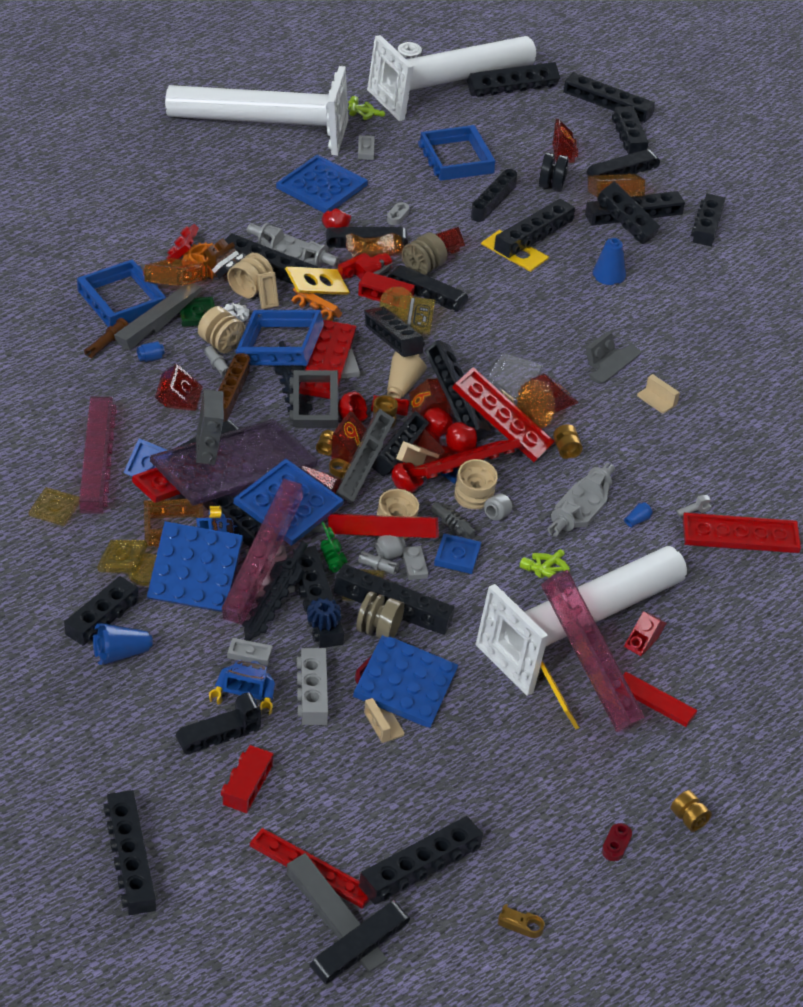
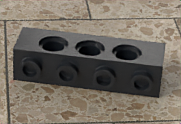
M615 107V111L612 114V122L615 123L616 132H619L620 141H623L624 150L627 151L628 155L647 150L649 142L634 107Z
M615 181L600 192L597 198L600 205L605 207L612 217L616 218L623 228L628 230L637 241L644 244L656 235L660 225Z
M706 193L705 199H701L700 208L691 231L693 243L712 247L726 197Z
M415 410L380 451L372 468L384 477L399 461L396 458L402 442L413 444L429 422Z
M119 576L64 621L65 635L82 646L92 642L93 635H97L98 629H95L97 624H111L116 618H121L128 608L134 607L139 600L138 587Z

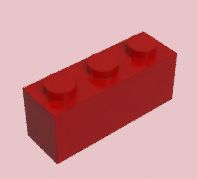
M366 271L359 282L358 295L407 309L411 298H414L415 285Z
M249 745L246 752L241 753L239 765L237 768L234 767L232 769L230 781L228 784L225 783L221 790L224 806L244 813L249 811L273 767L274 753Z

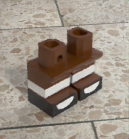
M223 238L204 252L210 259L207 265L219 279L224 277L232 266L246 256L243 252L239 254L234 249V242L228 244Z

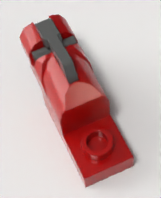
M364 252L338 264V272L343 280L351 278L353 275L362 279L366 271L381 275L392 268V259L387 253L370 257Z

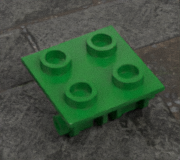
M321 522L328 540H323L320 548L329 570L336 573L348 561L343 552L340 553L342 546L337 538L333 539L335 534L332 528H327L324 522Z

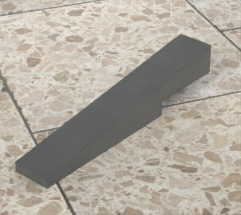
M191 282L186 283L114 334L117 344L131 351L151 331L154 333L160 331L203 290L202 287Z
M381 409L373 415L336 491L337 495L350 503H353L395 420V418Z
M306 853L287 864V876L314 905L313 910L339 939L360 925L359 921ZM379 947L359 960L369 973L388 961Z

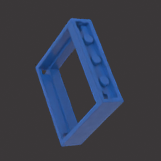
M475 125L421 132L420 141H418L419 148L423 149L424 157L428 158L429 166L433 167L434 175L440 181L494 173L496 161ZM469 141L480 159L478 162L443 166L432 145Z
M133 259L77 278L78 292L108 327L115 325L119 318L125 319L129 324L166 298L165 294L159 290L157 284L151 281L149 275L145 274L141 266H138ZM131 276L151 300L114 313L95 291V288Z
M254 310L236 349V354L245 353L249 355L250 365L307 366L324 325L321 311ZM261 327H310L302 347H253Z

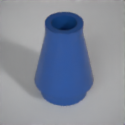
M638 503L631 513L624 518V522L632 528L634 525L650 519L653 511L647 503Z

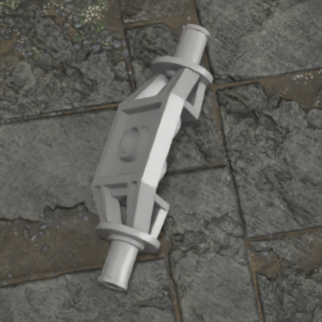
M250 223L247 227V233L257 236L258 243L318 267L323 263L333 267L339 264L340 258L329 254L328 246L325 244L320 245L312 240L309 243L284 234L281 228L274 227L271 223H265L262 227ZM270 237H272L271 244L268 242Z
M605 463L602 468L593 467L590 469L588 475L574 484L555 505V510L551 514L553 523L548 527L550 535L558 536L561 530L571 531L574 528L587 527L606 506L608 489L612 485L610 475L615 472L613 464Z

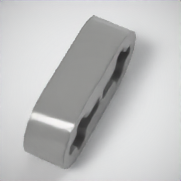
M403 202L395 204L387 214L388 224H401L409 214V205Z

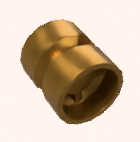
M388 395L379 396L374 400L373 415L381 409L395 418L391 428L396 424L397 400Z
M569 424L556 428L553 437L560 456L564 459L579 456L583 447L576 428Z
M691 790L681 793L671 804L672 812L684 821V825L691 832L704 827L712 816L710 810L703 803H700V800Z

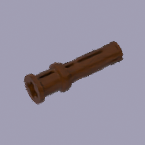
M119 318L115 325L109 326L106 329L105 334L88 348L84 349L85 355L91 351L88 357L92 359L108 344L116 341L114 334L127 326L128 322L123 318Z

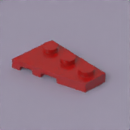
M195 224L190 227L186 226L180 232L181 236L174 241L175 246H172L167 252L169 255L165 261L168 264H172L191 249L190 245L194 242L193 239L199 230Z

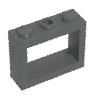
M293 370V377H290V388H293V394H290V405H293V410H290V421H293V427L338 428V370ZM299 382H330V415H299Z
M204 389L196 431V463L211 465L216 463L224 420L222 391Z

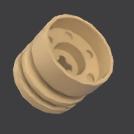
M250 253L229 269L227 279L234 292L249 299L259 293L257 274L272 272L273 269L264 256L258 253Z
M217 306L209 309L203 315L198 325V334L219 352L225 354L238 347L246 327L242 321L232 316L227 310Z
M480 459L466 461L460 466L454 495L461 506L468 509H482L486 500L494 496L498 479L494 466Z
M390 489L380 496L377 515L417 517L419 502L412 493L406 490Z

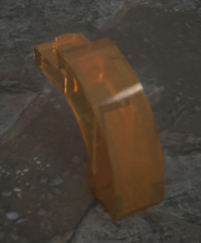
M352 233L346 235V247L348 252H351L352 257H356L364 252L370 257L383 253L393 256L402 253L403 250L401 236L394 233L376 238H362Z

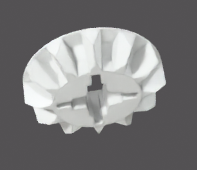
M405 42L398 46V52L405 58H416L421 55L422 48L416 43Z
M232 302L231 305L226 304L224 307L232 316H235L242 322L249 318V309H247L246 305L234 304Z

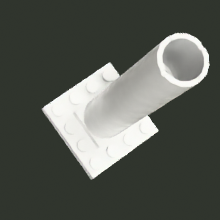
M381 35L375 36L367 90L398 121L405 120L410 90L468 79L470 73L533 65L536 57V47L532 39L528 36L405 59Z
M339 66L338 71L335 72L329 95L169 85L165 100L166 113L168 117L327 126V133L330 136L328 147L331 149V155L338 156L348 123L346 67Z
M666 546L525 612L504 591L494 584L488 588L476 646L528 696L534 693L546 646L684 581L685 575H687L686 562L680 552H677L671 546Z

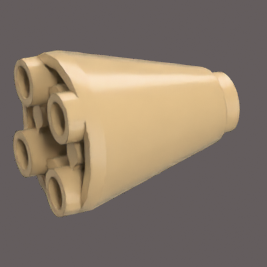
M395 351L392 357L387 387L388 396L401 399L424 375L427 366L419 357V354L402 357Z

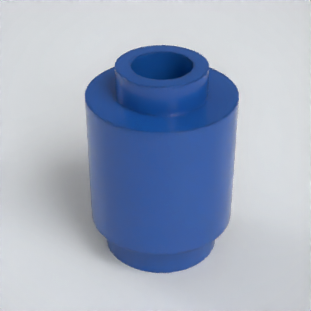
M158 341L142 344L140 347H137L139 361L149 362L162 359V355L165 354L163 344H160Z

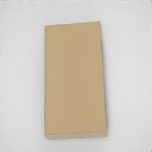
M275 272L257 274L261 308L278 307L279 301Z

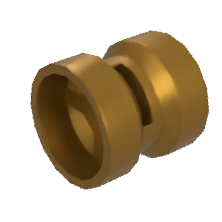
M331 430L323 431L320 435V440L316 444L317 452L327 456L332 455L339 441L338 435Z

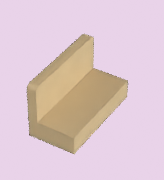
M652 374L648 377L646 388L637 393V397L664 414L678 404L680 392Z
M403 441L396 459L406 463L411 462L413 465L418 466L424 463L427 455L438 458L439 454Z
M373 698L365 700L364 713L382 743L404 736V731L393 713L379 708Z

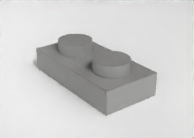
M359 135L358 159L374 160L375 136Z
M421 546L404 547L402 556L408 580L428 578V570Z
M232 638L227 658L248 662L257 661L261 665L268 666L273 646Z

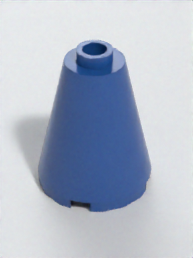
M611 238L606 241L593 268V276L602 284H620L626 277L623 243L617 238Z
M99 623L95 626L98 632L97 635H93V649L95 657H100L101 661L97 662L99 665L109 664L148 652L153 645L152 636L144 630Z

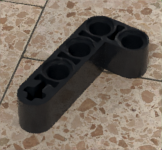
M243 693L235 701V710L184 726L176 732L175 736L183 752L189 755L210 748V745L214 744L216 746L230 741L229 739L231 738L237 739L249 735V732H257L261 727V709L251 693Z

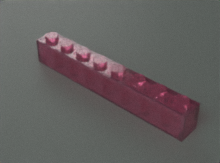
M90 396L79 498L80 513L103 514L104 507H108V495H105V493H109V482L107 480H110L111 469H108V467L112 466V455L109 454H113V442L110 441H114V430L111 429L115 428V417L113 416H116L117 406L113 404V397Z
M283 479L222 606L224 620L240 625L245 621L303 498L302 484Z
M568 570L552 575L541 587L616 732L635 725L645 717Z

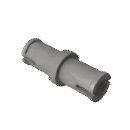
M213 346L206 347L204 354L211 361L210 364L219 371L222 377H225L229 367L224 362V357L219 355Z
M362 551V555H359V563L371 566L376 571L382 570L392 575H396L395 571L398 572L399 563L386 560L381 555L375 556L365 551Z

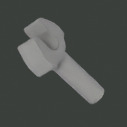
M708 495L698 496L696 503L681 508L676 512L679 517H682L684 512L692 513L697 510L701 513L707 512L712 508L709 504L711 499Z

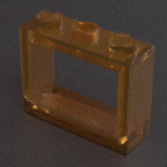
M636 174L588 176V192L596 197L613 181L629 196H645V179Z
M169 258L145 264L143 270L144 282L183 286L206 280L207 262Z
M177 499L162 500L154 503L152 500H144L145 546L158 547L163 530L150 529V518H203V500Z

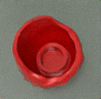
M337 208L332 211H326L322 216V223L327 229L330 227H349L351 215Z
M357 391L348 392L339 400L338 412L344 421L357 423L367 419L365 399Z
M438 407L428 409L423 416L429 422L423 431L434 438L447 434L448 427L453 424L451 415Z
M462 422L451 424L446 434L448 448L454 453L475 448L477 444L476 431L473 427L467 426Z
M403 462L394 466L391 477L397 489L414 493L424 483L422 478L417 479L416 476L408 475L407 469L415 467L413 463Z

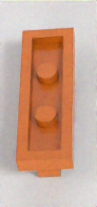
M294 287L293 291L296 294L292 298L294 304L301 300L299 306L303 308L306 305V301L309 302V306L314 310L321 309L322 318L325 315H329L326 319L327 321H333L334 316L340 318L342 315L338 306L313 293H298Z

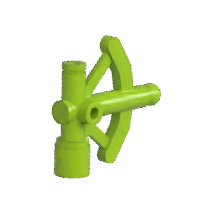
M352 96L348 102L350 116L359 113L363 116V120L370 119L373 115L385 116L384 111L374 109L369 102L358 105L359 99L356 96Z
M562 549L553 555L533 553L532 559H536V563L526 557H523L520 562V568L530 572L534 571L540 578L546 576L554 579L556 577V572L554 571L568 573L570 570L566 562L561 559L565 554ZM554 564H557V565H559L560 567H551V566L554 565Z

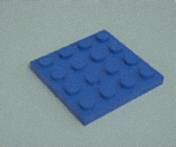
M316 155L276 183V188L325 213L337 208L366 187L368 180Z
M284 459L234 498L235 505L291 546L340 508L344 501L288 459Z
M165 521L147 599L226 613L243 535Z
M382 635L354 690L353 697L362 701L373 698L379 708L431 728L458 668V664L390 636L385 637Z

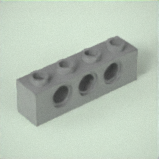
M301 648V657H297V669H301V672H297V685H301V688H297V701H301V704H298V717H302V725H327L326 648Z

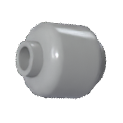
M495 494L484 503V511L491 520L499 521L510 515L512 502L505 494Z
M391 535L380 536L377 543H375L377 554L383 556L386 560L401 556L403 548L406 547L403 537Z

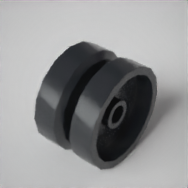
M546 152L542 162L539 187L547 189L552 180L553 190L562 191L567 177L569 157L560 155L555 164V154Z

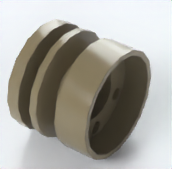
M428 232L404 246L402 259L406 267L427 275L433 269L445 263L447 260V249L440 237Z
M370 591L366 595L358 613L357 631L361 633L366 631L367 635H372L376 630V637L378 639L382 635L394 638L402 621L404 602L389 598L384 605V595L377 596V593Z

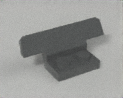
M605 332L586 347L588 365L597 369L590 375V379L598 384H604L640 356L641 351L632 343L622 351L615 348L612 332Z

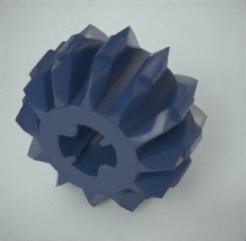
M320 597L317 601L312 600L307 608L308 623L312 624L313 628L319 627L320 631L322 629L329 631L331 627L336 628L341 620L340 605L335 600L329 601L328 597L325 600H322Z

